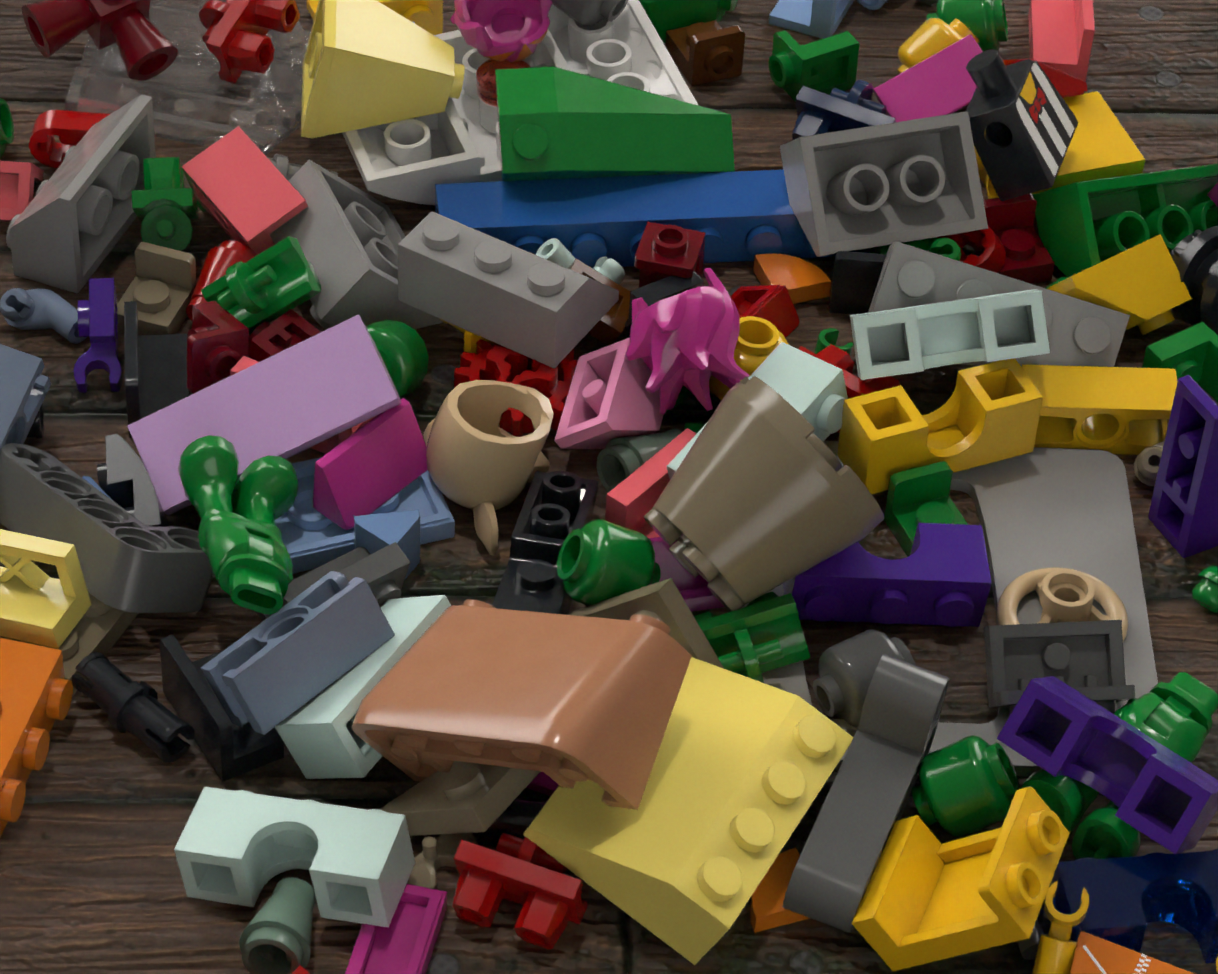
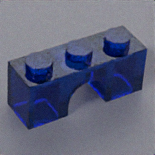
M1218 848L1212 851L1178 854L1155 852L1144 856L1106 859L1081 858L1075 861L1058 862L1052 882L1053 884L1058 881L1055 897L1053 898L1055 909L1062 914H1073L1080 908L1083 887L1089 895V907L1086 916L1082 922L1072 928L1070 940L1077 942L1080 932L1083 931L1140 953L1147 923L1155 921L1171 922L1185 928L1196 938L1205 964L1216 963L1218 957Z

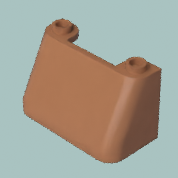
M468 599L464 601L463 605H452L446 608L362 699L352 724V731L414 781H423L436 771L449 773L454 761L541 771L564 788L573 789L576 781H593L605 790L602 801L608 806L638 810L692 655L669 635L671 630L668 625L647 615L634 614L629 620L497 609L488 603Z

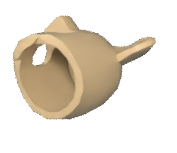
M474 380L458 384L446 396L436 418L428 424L424 432V441L427 446V469L438 489L449 500L473 510L476 534L485 545L489 554L494 556L499 549L498 523L495 511L512 503L521 494L527 483H532L536 471L548 472L550 468L549 460L543 455L541 449L548 437L554 413L550 400L535 388L495 380ZM510 407L520 410L531 419L535 431L522 437L510 435L499 426L502 413Z

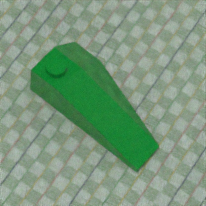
M554 66L495 70L502 181L735 172L731 114Z
M1218 164L1081 181L1033 194L1037 201L1035 215L1039 237L1053 259L1054 264L1067 277H1071L1161 234L1171 254L1176 245L1194 231H1205L1208 228L1218 226V206L1207 195L1218 182Z

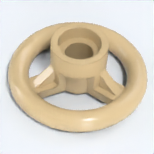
M1051 567L1027 572L1007 585L998 601L997 619L999 625L1020 624L1017 618L1018 604L1024 596L1036 590L1042 607L1041 619L1038 623L1121 620L1123 641L1128 631L1127 612L1119 596L1103 581L1074 569ZM1093 599L1103 607L1106 615H1103L1092 605Z

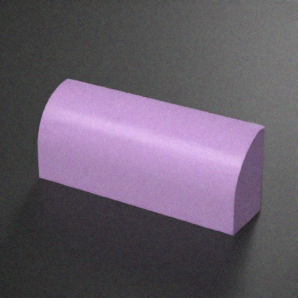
M358 314L128 425V429L150 476L162 509L169 516L192 505L185 496L178 466L181 454L196 439L212 435L221 436L231 442L239 459L238 481L243 471L256 459L267 455L287 459L401 404V400L378 348Z

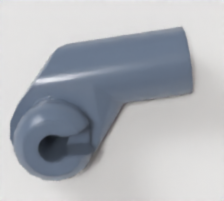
M12 288L7 290L0 299L1 314L5 317L6 322L20 330L54 329L73 344H78L86 339V337H79L78 309L49 289L25 291L21 288Z

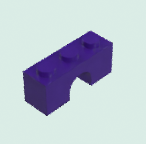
M918 523L910 556L896 560L874 556L857 542L783 583L784 595L792 594L799 620L980 627L992 584L982 525Z
M1054 676L1030 680L996 738L1053 776L1063 775L1071 777L1100 792L1119 807L1115 816L1174 854L1195 848L1218 810V780Z

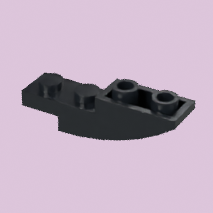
M567 471L535 472L511 536L510 558L492 606L497 609L568 615L572 598L567 595L563 580L558 576L557 560L560 549L568 534L575 529H581L592 521L599 481L580 478L576 474Z

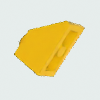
M1161 234L1046 288L1128 314L1130 317L1126 330L1138 325L1142 335L1174 321L1175 319L1170 309L1192 299L1184 281L1181 282L1179 271Z

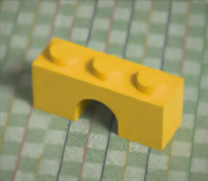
M1014 358L958 371L956 386L951 397L940 408L926 415L920 414L901 385L845 399L837 456L844 466H849L870 493L875 494L888 490L889 480L893 474L910 468L946 461L953 473L1031 453L1034 449L1043 396Z

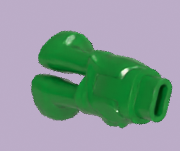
M208 435L198 438L189 444L181 454L178 471L185 496L201 517L198 535L199 546L208 556L211 569L220 587L231 596L232 601L236 605L263 614H274L282 608L288 584L293 581L292 560L282 541V532L275 525V520L284 515L293 506L299 490L296 471L286 459L267 455L254 460L243 471L237 481L239 459L233 444L221 436Z
M1180 672L1169 683L1159 682L1149 693L1139 698L1129 699L1125 705L1114 712V715L1192 763L1202 748L1206 736L1211 731L1213 725L1211 716L1218 709V694L1193 676ZM1044 769L1032 773L1020 788L1033 787L1047 806L1057 814L1062 824L1069 831V835L1079 824L1086 810L1100 794V792L1076 779L1063 775L1055 777ZM1112 801L1104 808L1096 809L1089 814L1078 826L1072 841L1073 855L1080 863L1091 869L1104 872L1123 871L1137 856L1141 844L1140 831L1115 816L1119 807Z

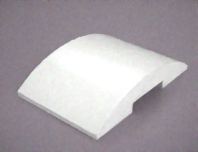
M628 0L627 5L613 21L603 19L594 26L580 25L552 4L548 13L550 25L547 34L542 42L537 45L535 52L524 60L509 62L507 59L496 61L480 55L477 49L466 43L459 30L434 35L454 47L455 63L463 64L465 69L461 94L458 99L448 98L445 112L342 133L368 191L392 199L435 205V184L502 181L497 104L491 103L485 98L486 95L490 100L497 102V99H495L497 96L488 93L489 87L496 84V78L483 85L480 89L485 80L495 76L496 69L554 66L695 105H698L639 0Z

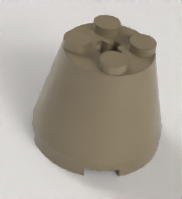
M753 376L750 380L745 377L725 394L653 508L643 516L654 531L671 546L669 548L671 554L693 577L696 578L700 574L706 581L710 582L707 585L708 589L730 612L740 609L743 605L861 541L885 519L877 501L855 472L847 465L842 468L840 461L833 452L813 433L815 428L781 395L756 376Z

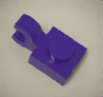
M89 278V300H78L79 337H90L91 345L89 350L82 354L75 363V383L79 393L87 392L88 374L95 369H104L110 374L111 391L116 392L120 390L123 378L121 366L117 359L118 303L114 278Z

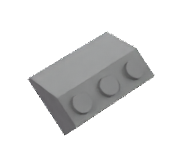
M141 94L94 124L76 146H71L68 149L63 163L49 180L46 179L40 184L36 196L25 210L13 217L7 230L6 243L8 248L11 249L14 275L77 294L87 283L137 217L132 209L131 190H144L143 159L156 158L152 97Z
M968 111L804 136L780 146L789 204L817 257L836 254L838 251L850 252L887 246L895 241L905 243L988 229Z
M308 160L289 180L291 185L306 200L308 207L272 233L271 238L274 244L288 236L297 238L306 259L311 262L321 284V292L310 298L313 304L310 308V313L313 318L326 330L358 314L365 326L383 320L400 321L413 329L442 323L443 321L439 318L398 301V243L406 236L389 206L313 161Z
M433 211L398 243V301L552 368H555L619 300V291Z

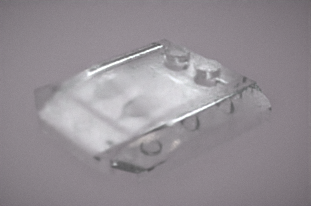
M150 0L149 21L177 48L178 55L175 61L166 70L151 79L144 81L130 79L126 73L116 43L99 50L89 35L80 66H76L65 101V110L111 114L142 94L152 97L154 137L210 147L239 126L266 156L299 128L302 108V69L306 44L309 41L311 30H303L299 20L291 33L270 29L266 36L271 38L275 51L274 59L267 71L263 74L243 70L234 84L220 79L218 75L221 69L220 63L208 50L206 43L202 39L207 29L199 19V12L205 2L209 0Z

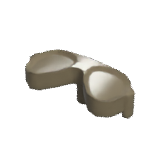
M472 833L441 834L436 839L430 836L424 838L422 841L423 852L414 858L415 865L407 884L438 890L436 870L442 866L456 867L454 856L461 840L478 845L475 836Z

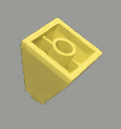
M319 0L303 61L301 137L317 138L445 112L448 98L458 99L461 94L464 80V65L455 63L454 47L377 0Z

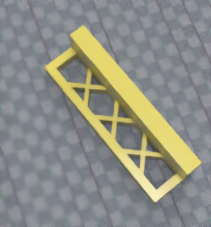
M0 529V562L6 566H0V636L59 649L92 605L75 545ZM32 561L55 565L59 579L49 577Z

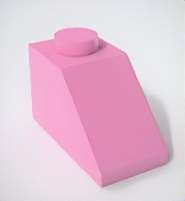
M630 338L579 357L554 439L561 449H605L608 442L614 438L652 434L660 430L664 415L660 414V390L658 389L654 393L646 390V385L652 371L642 358L630 361L626 358L625 353L630 344Z

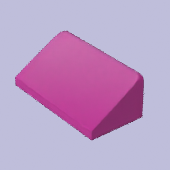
M969 34L873 88V92L879 103L887 107L885 114L894 117L896 122L952 114L968 105L977 87L969 75L966 66L973 57L983 51L973 36Z
M402 398L401 404L377 415L315 462L313 508L342 529H352L354 527V516L372 514L428 470L427 446L410 402Z

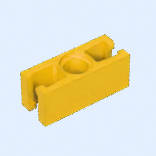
M1022 364L1023 370L1043 396L1034 447L1096 449L1113 454L1138 455L1145 448L1165 441L1178 382L1175 369Z

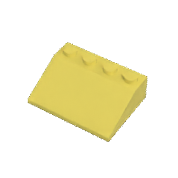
M691 657L638 810L608 806L602 801L605 790L601 786L590 780L585 782L576 781L573 789L564 788L560 785L556 788L523 835L536 843L542 850L680 955L696 965L731 928L843 757L854 737L798 695Z

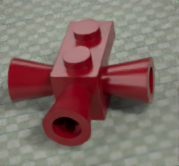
M46 0L22 6V15L26 28L35 46L46 58L56 53L85 30H87L99 50L116 43L128 78L132 82H141L157 76L166 70L178 55L177 48L149 21L150 0Z

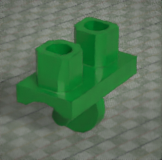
M179 157L143 159L144 190H131L132 209L138 219L142 221L140 230L142 241L184 252L192 241L193 228L190 219H199L197 198L192 188H185L184 171L181 167L183 165H181Z
M288 236L245 263L242 261L228 267L226 275L201 289L207 302L216 301L224 310H227L249 329L250 335L261 323L274 321L290 309H294L320 293L321 284L311 262L306 259L298 239Z
M772 591L749 602L744 608L721 615H714L708 611L694 616L724 669L764 683L762 676L764 672L811 658L796 604L791 593L778 596Z

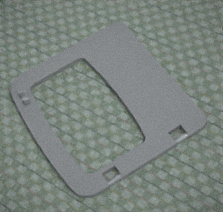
M824 440L823 443L833 452L843 468L844 465L837 456L839 441ZM1034 447L1031 453L952 473L950 490L962 491L973 499L980 525L983 527L994 596L996 625H999L997 619L999 598L1007 585L1017 577L1033 570L1051 567L1069 568L1090 574L1107 584L1119 596L1125 606L1128 616V631L1123 641L1126 685H1135V698L1149 693L1158 684L1126 469L1123 461L1117 455L1104 450ZM783 584L769 592L773 591L778 596L784 595ZM1034 590L1024 596L1019 602L1017 618L1020 624H1035L1040 621L1042 607L1039 595ZM1093 599L1092 605L1103 615H1106L1103 607ZM803 660L762 673L765 684L798 695L812 705ZM1128 700L1116 702V710L1125 705ZM998 707L997 717L989 723L938 722L929 753L962 738L974 735L984 739L989 745L996 742L999 743L1009 756L1017 776L1030 777L1032 773L1042 769L996 739L1009 718V707ZM830 719L852 737L855 736L858 727H853L844 719ZM848 749L834 770L839 771Z

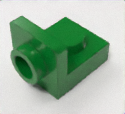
M786 30L774 33L772 55L768 61L770 76L773 82L778 87H782L795 102V98L802 86L828 95L831 94L834 88L843 91L850 90L856 82L860 42L848 31L804 45H800Z
M1204 322L1146 347L1142 368L1175 369L1177 380L1178 378L1190 375L1197 384L1218 402V335Z
M946 461L910 468L906 471L895 473L890 477L884 521L907 557L911 553L918 523L968 525L949 496L953 471Z

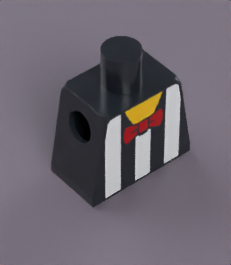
M995 49L979 53L966 66L969 75L977 87L966 111L969 114L974 146L1000 201H1005L1051 188L1079 123L1037 61L1026 59L1006 66Z

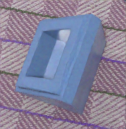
M419 509L354 516V549L364 547L372 554L396 542L410 561L406 579L420 563Z

